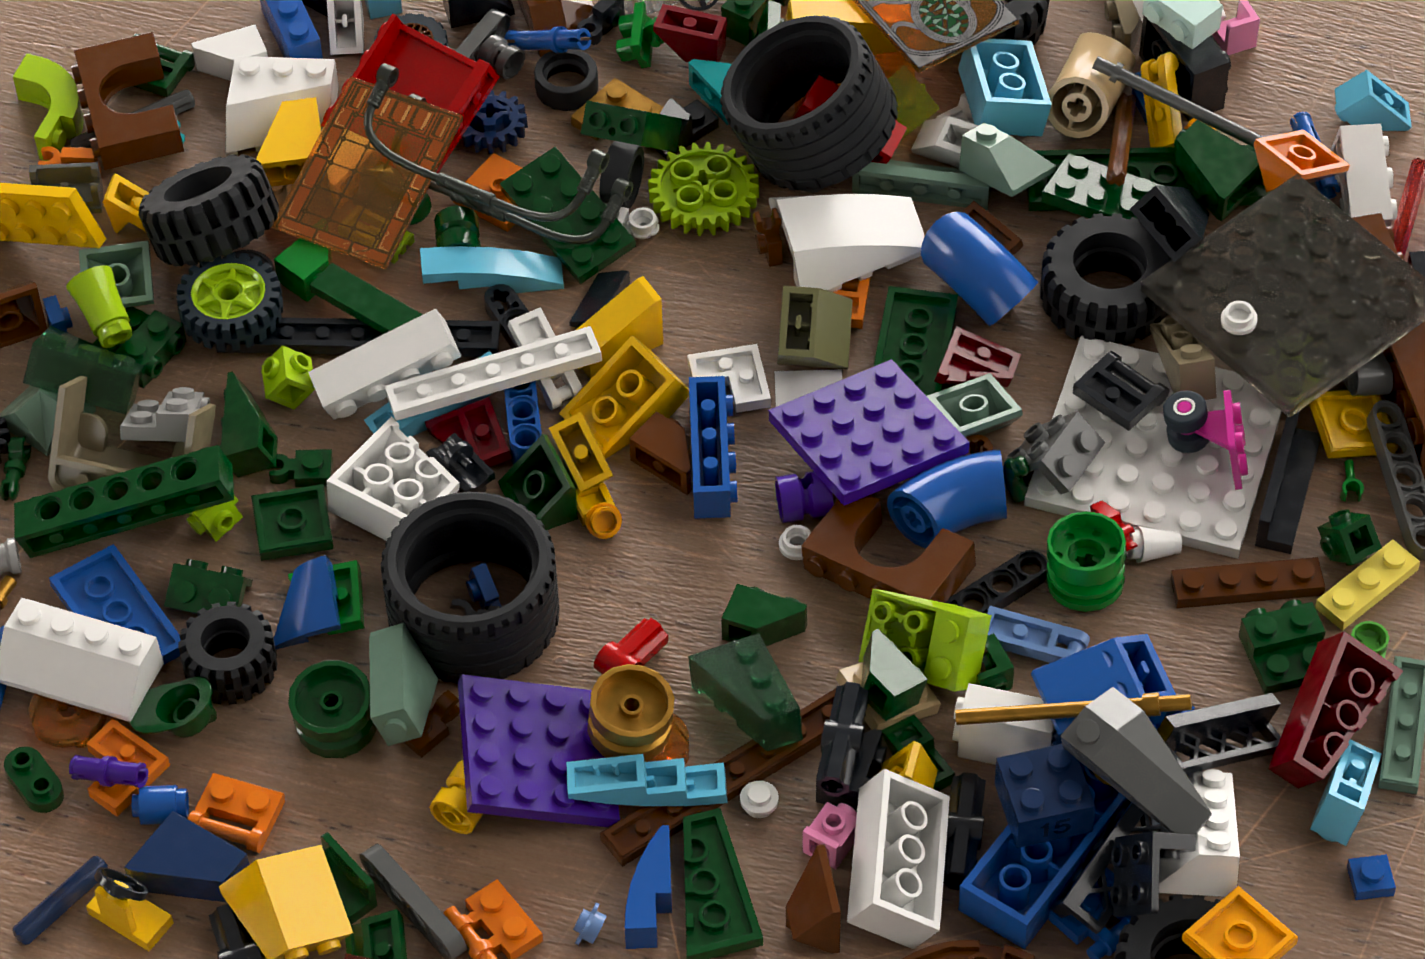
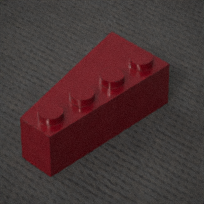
M1345 631L1319 641L1268 769L1298 789L1324 780L1349 746V740L1355 732L1361 730L1367 721L1366 717L1375 705L1380 704L1387 694L1386 690L1400 677L1403 670Z

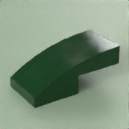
M914 714L882 730V736L892 755H895L913 741L921 743L938 769L934 790L940 791L951 785L955 772L935 749L933 736Z

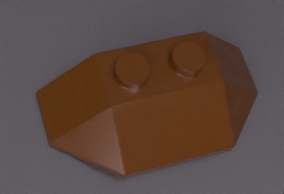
M518 0L530 31L551 30L553 27L563 26L568 30L577 29L579 22L587 19L593 13V3L591 0ZM537 50V51H538L539 56L542 57L544 54H546V53H548V52H550V51H552V50Z

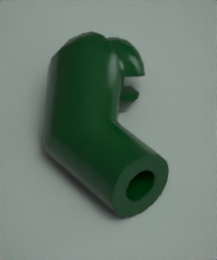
M1018 456L1015 459L1010 457L1006 459L1003 466L1004 483L1014 502L1025 500L1028 490L1022 476L1027 475L1030 468L1026 458L1023 456Z

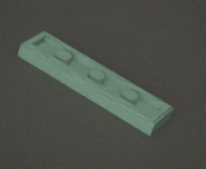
M1395 656L1393 664L1403 670V672L1390 686L1378 788L1417 794L1425 734V660Z

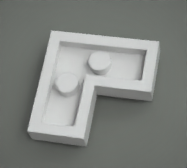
M757 344L687 355L691 377L725 376V386L729 385L736 413L771 407V397Z

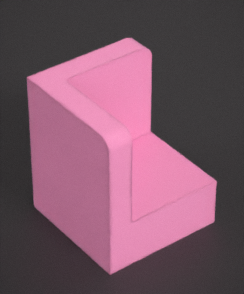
M1239 0L1237 16L1222 21L1220 29L1212 34L1222 51H1225L1228 55L1254 48L1257 43L1260 18L1247 0Z

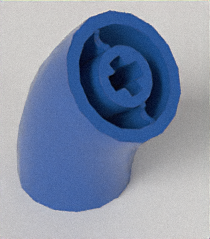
M956 211L945 214L935 221L923 239L921 246L923 263L945 281L989 327L1008 313L1038 284V281L1001 243L966 213Z
M1001 450L985 451L958 457L938 464L907 480L888 496L887 500L888 511L896 527L915 545L927 548L942 528L957 533L981 523L1007 519Z

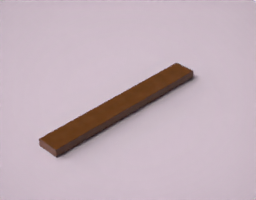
M836 688L714 762H724L727 802L738 796L748 783L764 780L821 744L825 720H830ZM723 804L643 806L600 832V840L623 867L644 853L648 843L662 825H669V835L671 837L683 830L684 816L717 809Z

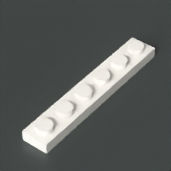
M589 326L385 385V391L395 421L601 362L602 354L592 328Z

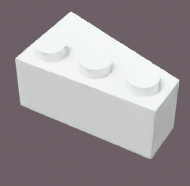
M1381 124L1340 126L1331 151L1350 164L1348 171L1335 175L1339 186L1341 185L1342 198H1340L1339 203L1343 219L1381 213L1386 226H1391L1392 221L1397 219V202L1395 199H1391L1390 188L1393 187V171L1391 167L1386 165L1385 156L1389 155L1388 136H1383Z

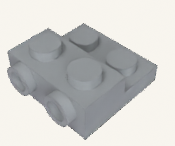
M179 387L169 391L161 405L156 400L139 401L132 406L120 425V439L185 442L189 414L211 404L210 398L205 397L204 392H194L193 388Z

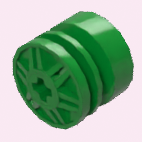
M1084 511L1071 513L1059 519L1051 527L1047 538L1048 563L1046 581L1049 593L1059 604L1071 610L1095 611L1113 604L1122 594L1125 583L1126 539L1123 529L1115 520L1101 513Z

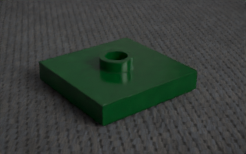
M323 484L251 496L261 561L334 549Z

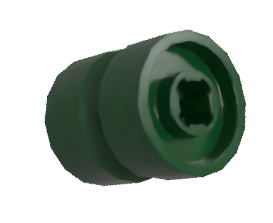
M450 206L436 214L434 219L436 247H481L478 215L474 210L464 206Z

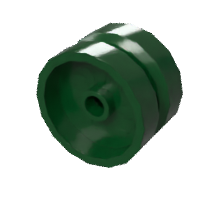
M324 660L307 667L296 677L289 690L288 705L300 741L311 753L324 758H344L358 753L371 742L377 728L370 718V684L367 676L357 666L342 660Z

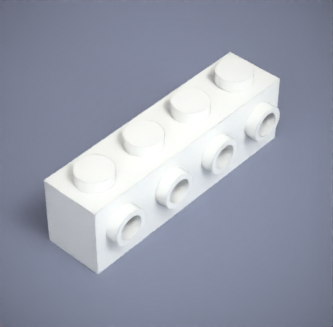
M433 309L308 373L322 407L335 420L354 414L357 408L369 402H377L386 398L385 385L427 374L434 370L447 368L454 360L460 358L461 354L447 322L437 309Z

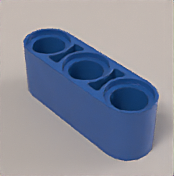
M536 381L504 390L510 453L513 465L542 435Z

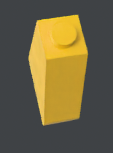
M316 97L282 101L256 158L263 166L271 187L300 183L314 156L318 155L316 152L323 140ZM327 168L324 170L320 180H322Z
M644 276L637 278L576 329L591 326L602 354L601 362L578 369L582 368L591 379L631 336H634L650 350L663 344L662 299Z

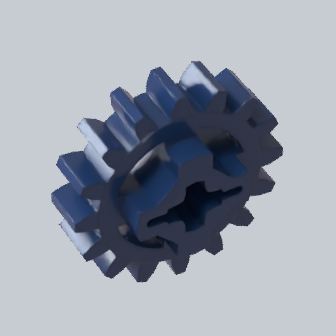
M492 89L461 137L464 147L467 148L474 145L476 153H479L483 148H487L488 154H493L494 148H499L502 152H506L507 144L516 147L518 145L517 137L524 138L525 128H528L524 104L518 105V97L516 96L507 99L506 91H502L499 96L494 95Z

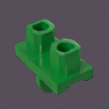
M644 1L635 3L633 14L619 16V30L623 38L626 39L617 40L616 52L621 61L637 59L641 69L651 67L653 47H659L660 44L665 43L653 31L657 17L652 19L647 16Z

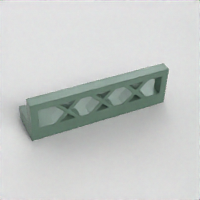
M889 160L887 164L870 162L852 176V193L911 197L912 201L964 208L975 201L985 210H988L992 190L991 186L959 171L957 168Z

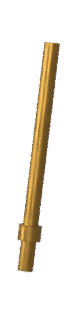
M1159 692L1143 693L1140 698H1128L1144 710L1148 717L1161 716V712L1192 710L1191 694L1159 696ZM1092 701L957 709L955 717L957 725L1075 718Z

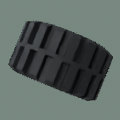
M227 602V606H220V603L211 604L212 609L206 610L202 608L197 611V618L190 617L186 621L187 628H183L180 632L181 641L178 642V648L185 679L196 676L205 678L211 684V698L215 704H221L223 700L228 701L229 705L237 704V700L242 698L246 702L253 699V693L256 692L260 695L266 690L264 683L271 684L274 679L273 671H277V654L271 625L267 619L264 620L263 614L259 610L252 612L250 605L243 603L241 607H237L236 602ZM227 648L243 649L241 653L230 658L213 657L217 652Z

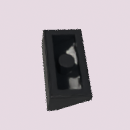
M621 270L598 273L570 320L569 326L579 328L630 285L629 271Z

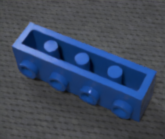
M725 376L689 377L694 519L731 517L730 503L738 502L737 481H730L729 474L736 473L735 452H728V445H735L734 423H727V416H733V395H726Z

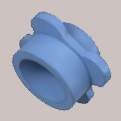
M596 902L591 911L582 910L573 928L574 931L579 933L575 944L579 945L582 939L591 944L594 943L607 917L597 911L599 903Z

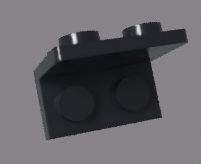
M1147 832L1115 837V845L1111 851V862L1114 866V885L1110 892V901L1114 911L1113 916L1131 917L1157 914L1159 911L1160 860H1180V853L1195 851L1196 835Z

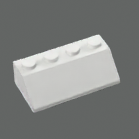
M22 597L4 626L0 645L1 684L131 722L164 664L157 637Z
M1209 769L1190 773L1187 777L1211 811L1212 816L1196 834L1195 851L1180 853V860H1160L1159 893L1226 897L1237 887L1240 854L1232 773H1223L1220 770ZM1151 818L1152 826L1160 825L1153 818Z

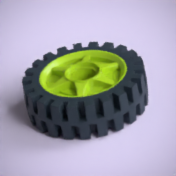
M235 252L227 255V259H222L219 256L213 262H199L200 268L193 265L188 269L189 275L184 274L182 276L176 295L180 320L188 336L192 335L193 341L198 344L203 341L206 348L212 349L215 343L218 351H226L227 345H231L233 351L240 350V343H245L246 347L249 348L254 346V338L262 342L267 338L266 332L272 334L276 329V323L279 324L281 321L283 298L278 276L275 271H272L271 266L267 262L262 264V260L256 256L250 261L249 254L241 253L239 259H237Z

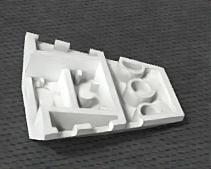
M834 194L769 198L771 211L772 208H777L782 221L780 227H783L794 260V281L798 287L820 288L829 292H835L842 289L843 283L856 278L862 281L871 277L872 271L882 267L891 269L921 256V246L925 235L911 197L879 194Z

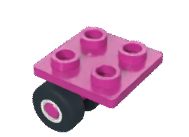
M1231 390L1223 391L1225 409L1207 411L1204 398L1193 391H1179L1169 396L1163 405V416L1167 425L1166 431L1170 445L1179 452L1194 453L1203 449L1211 441L1229 450L1235 490L1243 489L1242 476L1248 475L1247 457L1244 447L1246 446L1245 433L1242 424L1240 402L1233 403Z

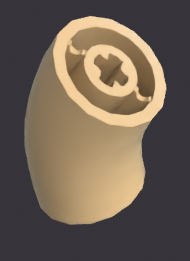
M1092 32L1082 33L1077 38L1058 78L1048 93L1052 104L1048 119L1053 127L1065 136L1074 138L1089 137L1102 128L1111 114L1125 84L1116 81V83L1109 81V76L1092 67L1099 56L1114 64L1120 62L1124 64V69L1132 72L1136 64L1135 55L1121 42L1109 36Z

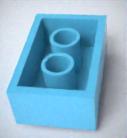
M980 38L964 46L958 70L974 124H990L1008 135L1023 137L1042 136L1052 104L1032 41Z

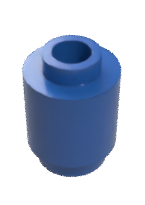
M178 785L143 786L139 788V794H132V816L139 817L141 825L162 824L172 811L188 819L189 796L187 788L178 789Z

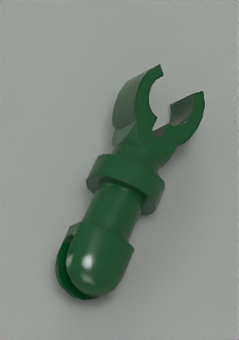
M26 436L12 437L10 439L8 447L9 461L5 463L3 469L6 476L0 485V497L4 501H7L9 497L14 501L18 497L20 490L19 480L25 475L26 467L24 464L31 455V445L24 446Z

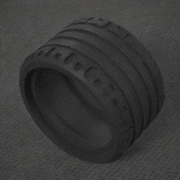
M825 15L791 19L757 36L734 60L727 71L721 88L722 96L720 103L722 105V112L758 171L773 185L794 191L825 188L858 173L884 148L895 128V120L898 115V102L896 101L895 92L861 33L853 25H850L849 22ZM819 75L836 84L841 83L837 91L825 103L810 113L793 120L777 123L794 103L805 97Z
M486 492L453 493L421 504L420 507L409 512L407 517H403L399 521V525L391 531V537L387 538L385 543L386 549L382 552L381 562L389 627L401 623L406 625L438 679L458 684L462 674L505 679L512 674L515 675L521 672L523 668L530 666L535 659H538L543 654V650L551 643L550 639L554 637L556 626L559 622L557 570L551 536L545 530V525L542 521L537 520L536 515L532 511H528L525 506L517 504L512 499L496 494H488ZM485 561L499 563L512 568L527 581L523 591L512 602L497 610L479 615L459 616L444 614L430 609L415 596L420 585L430 575L445 567L461 562Z

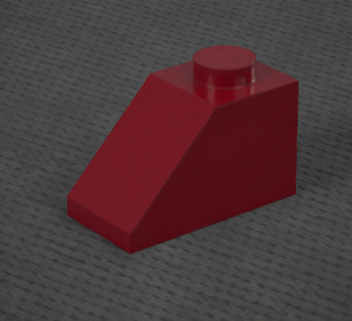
M662 4L654 23L653 31L685 62L693 59L720 62L726 47L727 17Z

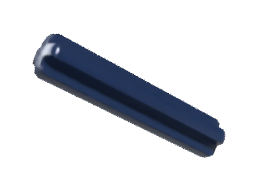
M97 855L91 857L12 928L16 939L23 945L30 944L98 883L94 875L98 868H108L106 862Z

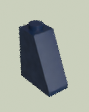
M172 811L124 868L126 875L142 883L148 889V893L227 902L222 896L219 886L247 867L249 860L247 853Z

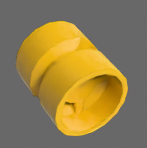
M462 760L456 764L446 780L447 787H441L429 808L434 818L446 828L460 834L472 833L483 814L467 812L464 762Z

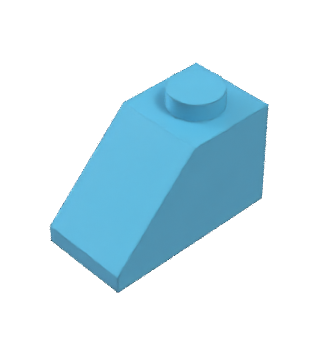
M1368 70L1335 88V111L1342 121H1347L1351 125L1381 124L1382 131H1407L1412 128L1409 102Z

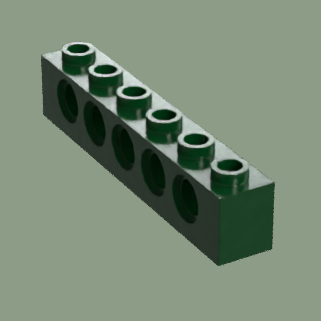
M215 445L14 503V539L27 555L33 558L233 501V465L219 445Z

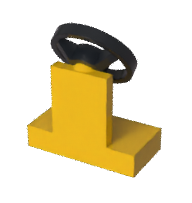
M100 867L97 869L94 878L103 887L99 885L95 889V896L86 905L88 914L149 952L174 924L172 915L146 900L148 889L136 879L110 868Z

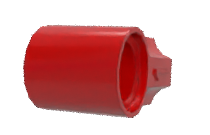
M644 618L618 643L614 641L607 643L597 654L594 668L601 674H604L611 668L626 664L644 666L668 643V634L656 620Z

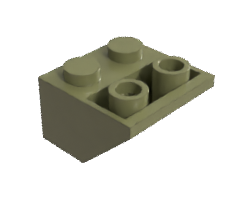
M783 285L777 364L848 369L853 299L820 288Z

